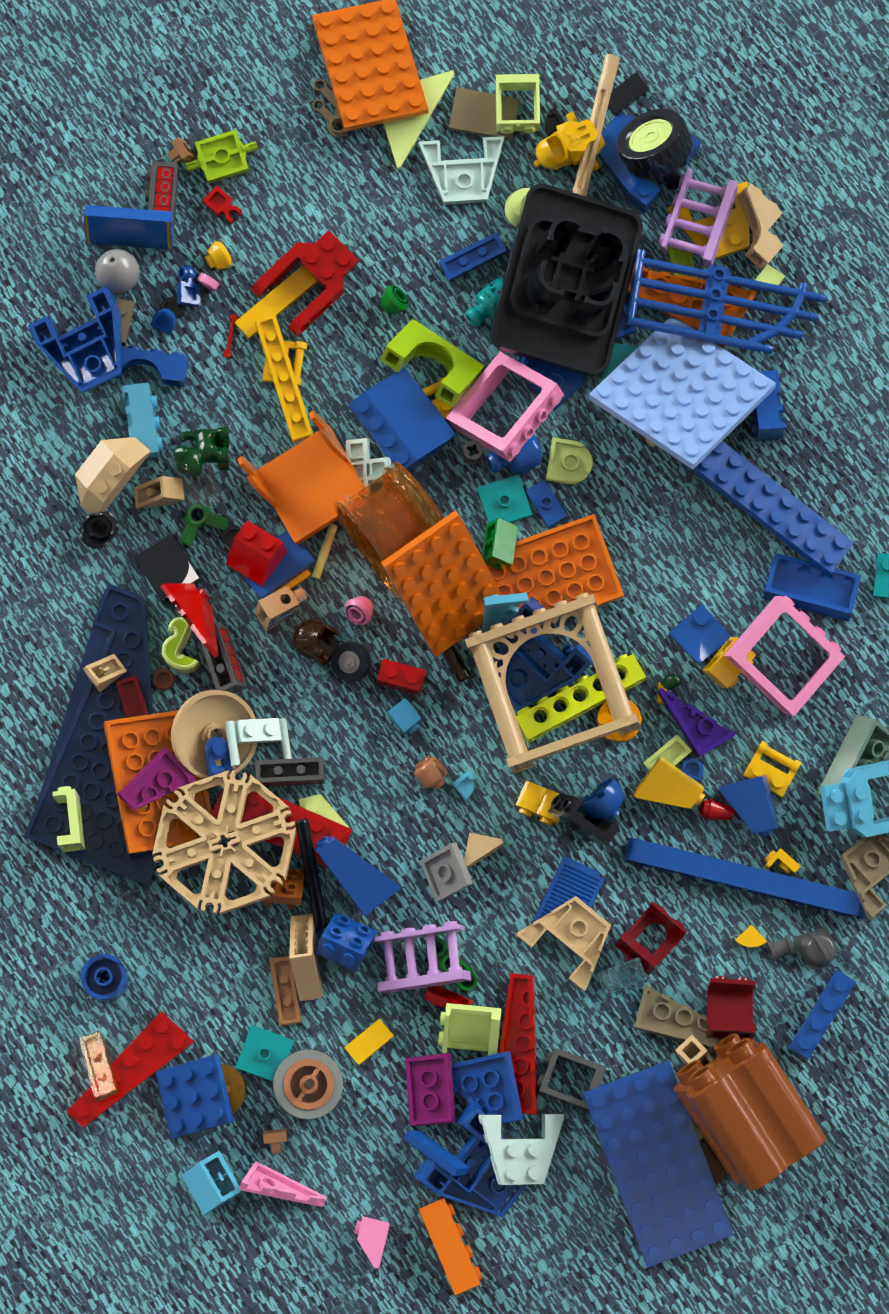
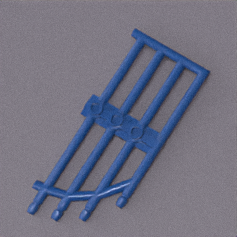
M638 249L625 325L770 354L773 353V346L762 345V342L776 335L802 339L803 332L785 328L794 318L808 319V321L812 322L818 321V314L800 310L803 300L826 303L828 296L807 291V283H800L799 289L732 276L729 275L730 269L721 265L709 264L708 270L645 258L646 251ZM643 266L706 279L705 289L700 290L642 278ZM728 284L795 297L792 307L788 308L726 295ZM640 286L703 299L702 309L697 310L638 298ZM725 304L783 315L784 317L776 325H770L723 315ZM637 306L700 319L699 329L694 330L635 318ZM722 324L762 332L748 340L720 335Z

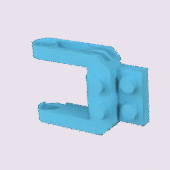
M889 760L848 768L842 775L841 782L820 786L826 831L831 832L848 828L855 835L864 837L889 833V817L873 820L874 812L871 790L868 784L869 779L889 775Z

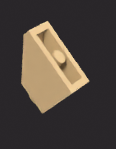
M160 476L134 487L136 509L173 505L185 500L182 478Z

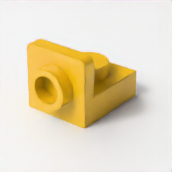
M781 848L777 852L773 850L765 858L767 864L764 868L767 870L776 860L779 862L778 867L787 875L789 873L794 875L801 867Z

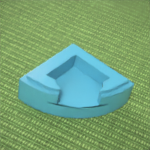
M470 770L452 783L465 802L471 797L474 790V780Z

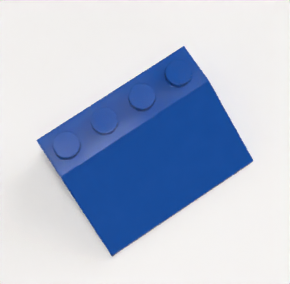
M405 367L366 390L348 405L385 455L391 459L394 467L404 476L414 471L457 436Z

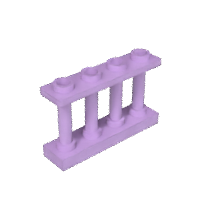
M687 169L686 174L681 175L679 181L681 189L679 194H675L672 206L674 210L672 214L669 213L665 223L667 230L665 234H661L659 246H661L662 254L665 255L669 246L698 254L703 258V266L708 267L709 264L713 265L738 192V182L729 179L727 186H715L692 179V169ZM689 187L720 196L723 199L721 206L717 205L714 207L685 199ZM682 207L713 215L716 218L714 226L710 225L708 227L679 219ZM679 227L707 235L709 241L707 245L702 247L674 239L672 236L675 228Z
M457 921L444 922L442 927H436L434 924L422 926L423 930L415 931V928L401 929L402 933L394 934L393 931L381 932L379 937H374L375 943L384 944L387 973L384 982H377L378 992L393 993L471 981V973L462 969L459 964L456 932L465 931V926L457 924ZM447 934L451 967L448 968L449 972L441 973V970H438L435 936ZM426 937L429 971H427V975L420 976L417 973L414 939ZM405 941L408 974L403 979H398V976H396L393 942Z

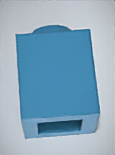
M406 698L387 711L389 718L404 736L408 733L413 735L421 728L419 724L422 723V718Z

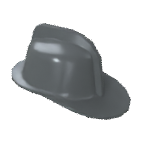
M826 927L807 932L793 939L804 962L813 970L828 965L836 954L839 953L837 945Z

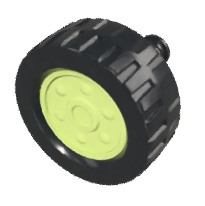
M655 109L635 117L622 129L617 140V150L625 167L630 174L637 178L655 179L663 177L669 189L679 188L681 176L677 168L686 161L693 146L692 136L684 120L677 112L670 109Z

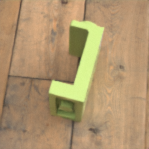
M70 786L57 788L58 791H54L52 794L58 804L67 803L70 835L57 836L58 846L62 852L85 850L80 796Z
M447 1003L446 1012L441 1011L440 1025L444 1026V1032L439 1031L438 1045H443L442 1053L446 1054L447 1048L486 1051L488 1056L497 1054L501 1008Z

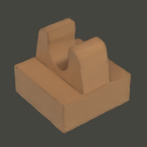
M178 137L172 141L175 148L168 153L172 162L177 163L181 160L191 162L196 159L185 140Z
M287 1128L265 1130L263 1132L264 1144L271 1143L272 1154L281 1153V1142H287Z

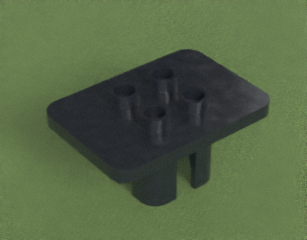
M537 184L530 188L523 200L490 328V339L493 345L501 351L583 376L595 377L600 375L610 363L642 235L643 224L640 217L631 210L547 184Z

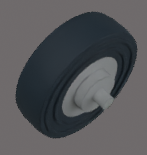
M345 642L334 650L331 657V667L335 675L346 682L359 681L368 674L371 668V656L362 644Z

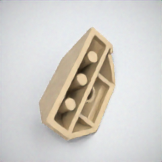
M136 437L101 440L75 474L81 506L89 513L105 512L151 453V450Z

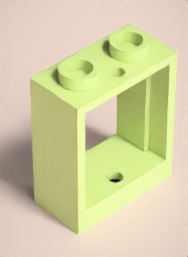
M539 74L496 75V132L501 131L504 134H511L514 131H523V133L531 134L535 131H540ZM533 90L534 120H502L501 91Z

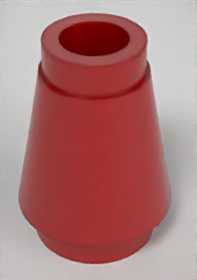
M711 798L708 800L703 799L700 817H704L705 820H732L735 809Z

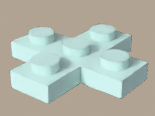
M369 439L346 440V454L370 496L371 483L392 481L391 459L389 457L370 459ZM371 499L363 503L362 505L371 504Z

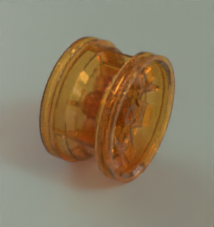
M393 461L390 467L386 466L382 469V476L352 497L345 495L342 497V502H335L334 509L348 535L368 564L392 594L403 602L381 562L444 519V516L413 475L398 461Z

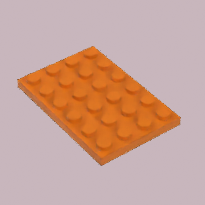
M381 0L312 15V21L344 132L428 114L429 109L396 0Z
M456 511L381 562L435 657L482 625L484 597L494 594L502 595L463 520Z
M595 514L516 541L513 565L510 567L503 565L502 570H497L487 566L502 595L527 592L528 599L533 597L546 610L555 608L554 604L560 601L567 600V603L574 601L576 596L583 593L593 594L598 607L624 598Z
M178 710L109 720L103 723L116 793L123 789L163 748L166 747L175 756L171 742V730ZM191 774L196 779L193 782L204 779ZM177 789L182 795H185L183 791ZM207 789L197 793L194 800L211 815L212 810ZM173 791L132 811L117 795L128 855L153 851L163 805L172 810L166 800L169 799L175 803L179 797ZM174 819L170 823L166 846L172 848L201 837L183 821Z

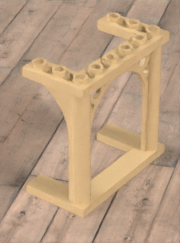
M580 594L575 597L576 600L567 603V600L554 604L555 608L535 610L532 612V616L526 618L524 615L511 619L512 623L504 626L503 623L495 624L490 627V631L484 633L481 630L469 634V638L464 639L467 648L473 654L508 755L506 759L508 767L514 773L535 767L534 761L607 735L618 732L620 736L641 729L636 714H633L598 616L600 609L593 594ZM570 616H575L577 618L575 629L570 632L566 631L564 628L565 621ZM560 619V626L555 629L552 628L551 623L555 624ZM583 626L584 631L582 632L585 634V637L580 638L577 636V633ZM536 628L537 633L532 634L531 629ZM544 634L563 635L578 642L589 653L614 721L528 751L507 692V667L515 651L529 639ZM515 635L518 637L516 643L512 644L506 639L507 637L513 639ZM497 642L506 644L509 652L505 655L496 653L494 651V644ZM493 658L503 660V665L497 668V661L494 662Z

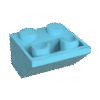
M220 1151L200 1161L181 1175L203 1216L244 1193L239 1190L240 1185Z

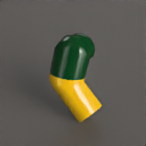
M668 674L658 683L657 691L661 688L669 691L673 687H679L681 684L680 677L675 674ZM657 693V704H664Z

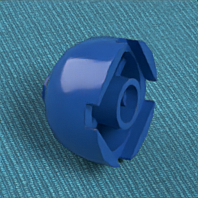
M611 777L597 785L599 788L590 795L586 794L582 798L583 801L580 808L589 818L594 820L609 818V820H612L620 814L619 808L623 804L624 799L623 791L617 781Z

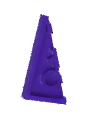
M663 688L657 691L698 758L735 736L733 731H728L720 726L716 720L706 717L703 712L689 703L686 704L676 698V695L670 691H666Z

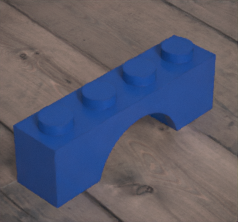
M137 346L122 347V374L134 365L144 364L158 371L163 384L185 387L189 361L188 357L183 353L172 352V354H166L158 349L145 351Z
M836 970L787 1050L807 1061L856 981Z

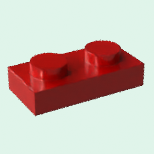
M441 986L429 987L424 996V999L428 1000L432 1005L446 1008L447 1003L473 1004L472 1000Z

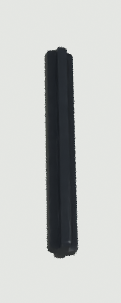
M299 819L296 821V828L314 925L316 929H324L328 923L308 819Z

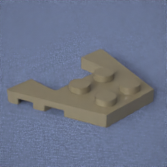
M882 834L862 838L840 857L869 920H872L887 907L872 890L873 887L889 875V838Z

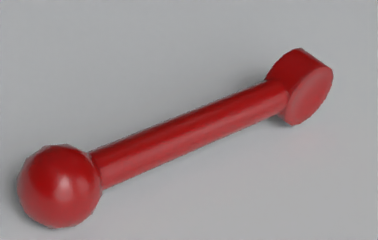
M234 314L229 317L231 323L227 348L223 352V356L227 359L232 357L230 350L235 321L238 320V317Z

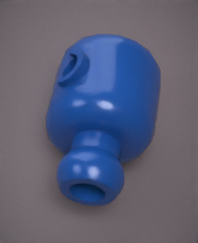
M533 435L511 462L493 452L487 455L486 460L491 472L497 473L506 467L512 473L525 474L542 462V451L537 438Z

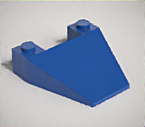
M618 113L601 133L606 145L598 156L626 198L646 213L659 198L660 189L649 180L640 179L630 174L622 162L617 150V140L622 129L635 117ZM692 134V150L683 163L684 165H687L700 150L701 141Z
M106 286L86 296L96 317L95 319L63 335L60 334L55 321L48 316L28 325L36 345L81 393H85L122 374L121 310L113 292Z
M531 597L528 599V603L523 604L519 612L511 619L522 615L525 618L532 616L533 611L544 607ZM531 629V633L536 634L537 629ZM515 635L513 639L506 638L512 644L518 641V637ZM543 635L529 639L515 651L507 667L506 688L511 704L516 709L521 710L578 679L593 663L589 653L579 644L566 657ZM501 642L497 653L505 655L509 652V648ZM494 659V662L497 661V668L503 665V660Z
M468 1103L456 1119V1123L472 1136L455 1156L470 1167L467 1174L453 1177L435 1162L426 1158L413 1177L437 1195L503 1217L528 1184L520 1185L502 1210L498 1212L517 1185L498 1184L490 1159V1149L484 1139V1129L479 1122V1115L486 1114L476 1106Z

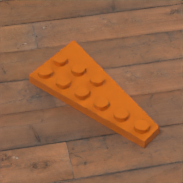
M633 267V271H632V275H631V279H630V283H629V287H628V291H627V293H629V294H630V291H631V285H632L634 267ZM643 267L642 278L700 290L705 289L706 280L683 275L682 277L671 275L668 272H657ZM730 285V287L727 286L726 295L753 300L758 291L739 289L736 286ZM640 286L638 297L697 310L702 309L703 299L642 286ZM725 304L723 315L742 319L748 308ZM660 311L669 317L672 316L686 323L695 330L699 329L700 319ZM722 324L720 335L731 337L737 327Z

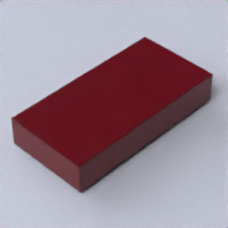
M137 675L116 681L126 718L149 715Z

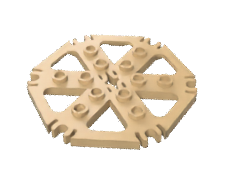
M227 770L179 787L185 795H182L177 790L174 791L179 799L175 803L169 799L166 800L172 810L163 805L152 853L155 863L164 862L163 867L156 869L158 874H163L159 875L160 878L197 910H199L200 904L202 912H206L208 905H214L213 913L216 915L219 912V905H221L220 915L270 898L271 896L264 891L266 889L271 894L276 893L271 888V884L273 882H278L280 885L284 884L278 875L284 877L285 880L287 878L297 829L294 828L296 826L294 821L290 823L285 822L287 817L292 816V812L288 810L290 808L251 774L249 781L247 773H243L241 780H236V772L233 770L231 773ZM221 786L224 788L218 819L216 820L195 802L194 797L201 791ZM249 793H258L273 806L272 813L241 823ZM174 819H180L201 837L172 848L166 846L170 823ZM222 837H226L227 840L231 839L227 844L228 847L224 848L223 845H218L222 842ZM281 837L284 839V847L280 863L276 867H271L249 848V846ZM208 861L202 891L199 894L192 893L177 880L179 871ZM232 864L255 883L256 890L254 893L235 900H228L226 898Z

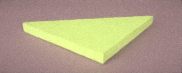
M454 70L420 80L429 109L428 114L383 123L397 170L402 168L419 135L454 77Z

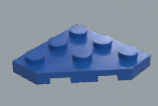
M510 1051L451 1064L454 1093H458L468 1103L476 1106L487 1115H501V1124L524 1120Z

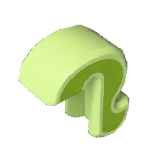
M176 617L168 626L169 633L174 635L167 638L162 645V656L167 666L180 673H191L200 667V663L195 659L182 655V652L192 629L183 617Z

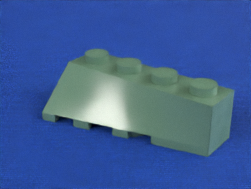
M856 715L821 786L841 782V777L848 768L881 762V760L885 761L889 756V730L876 719ZM819 788L817 794L822 797L821 788Z

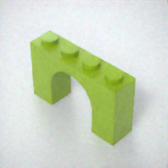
M413 318L386 346L380 360L397 372L412 358L419 356L430 357L440 362L447 370L448 375L441 381L435 397L451 408H454L480 377L485 367Z

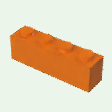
M443 1198L420 1208L419 1212L454 1295L457 1296L480 1286L479 1280L483 1279L479 1267H473L470 1258L474 1256L469 1244L465 1246L461 1237L465 1236L460 1223L455 1224L452 1215L456 1213L451 1201L446 1203Z

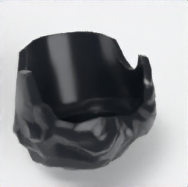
M110 511L89 513L82 522L81 541L92 549L103 548L118 534L119 529L116 518Z

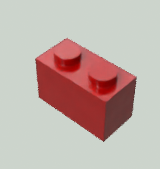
M383 658L377 677V684L421 696L426 679V670Z

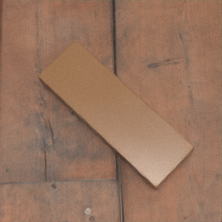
M290 956L269 959L279 1026L302 1023Z

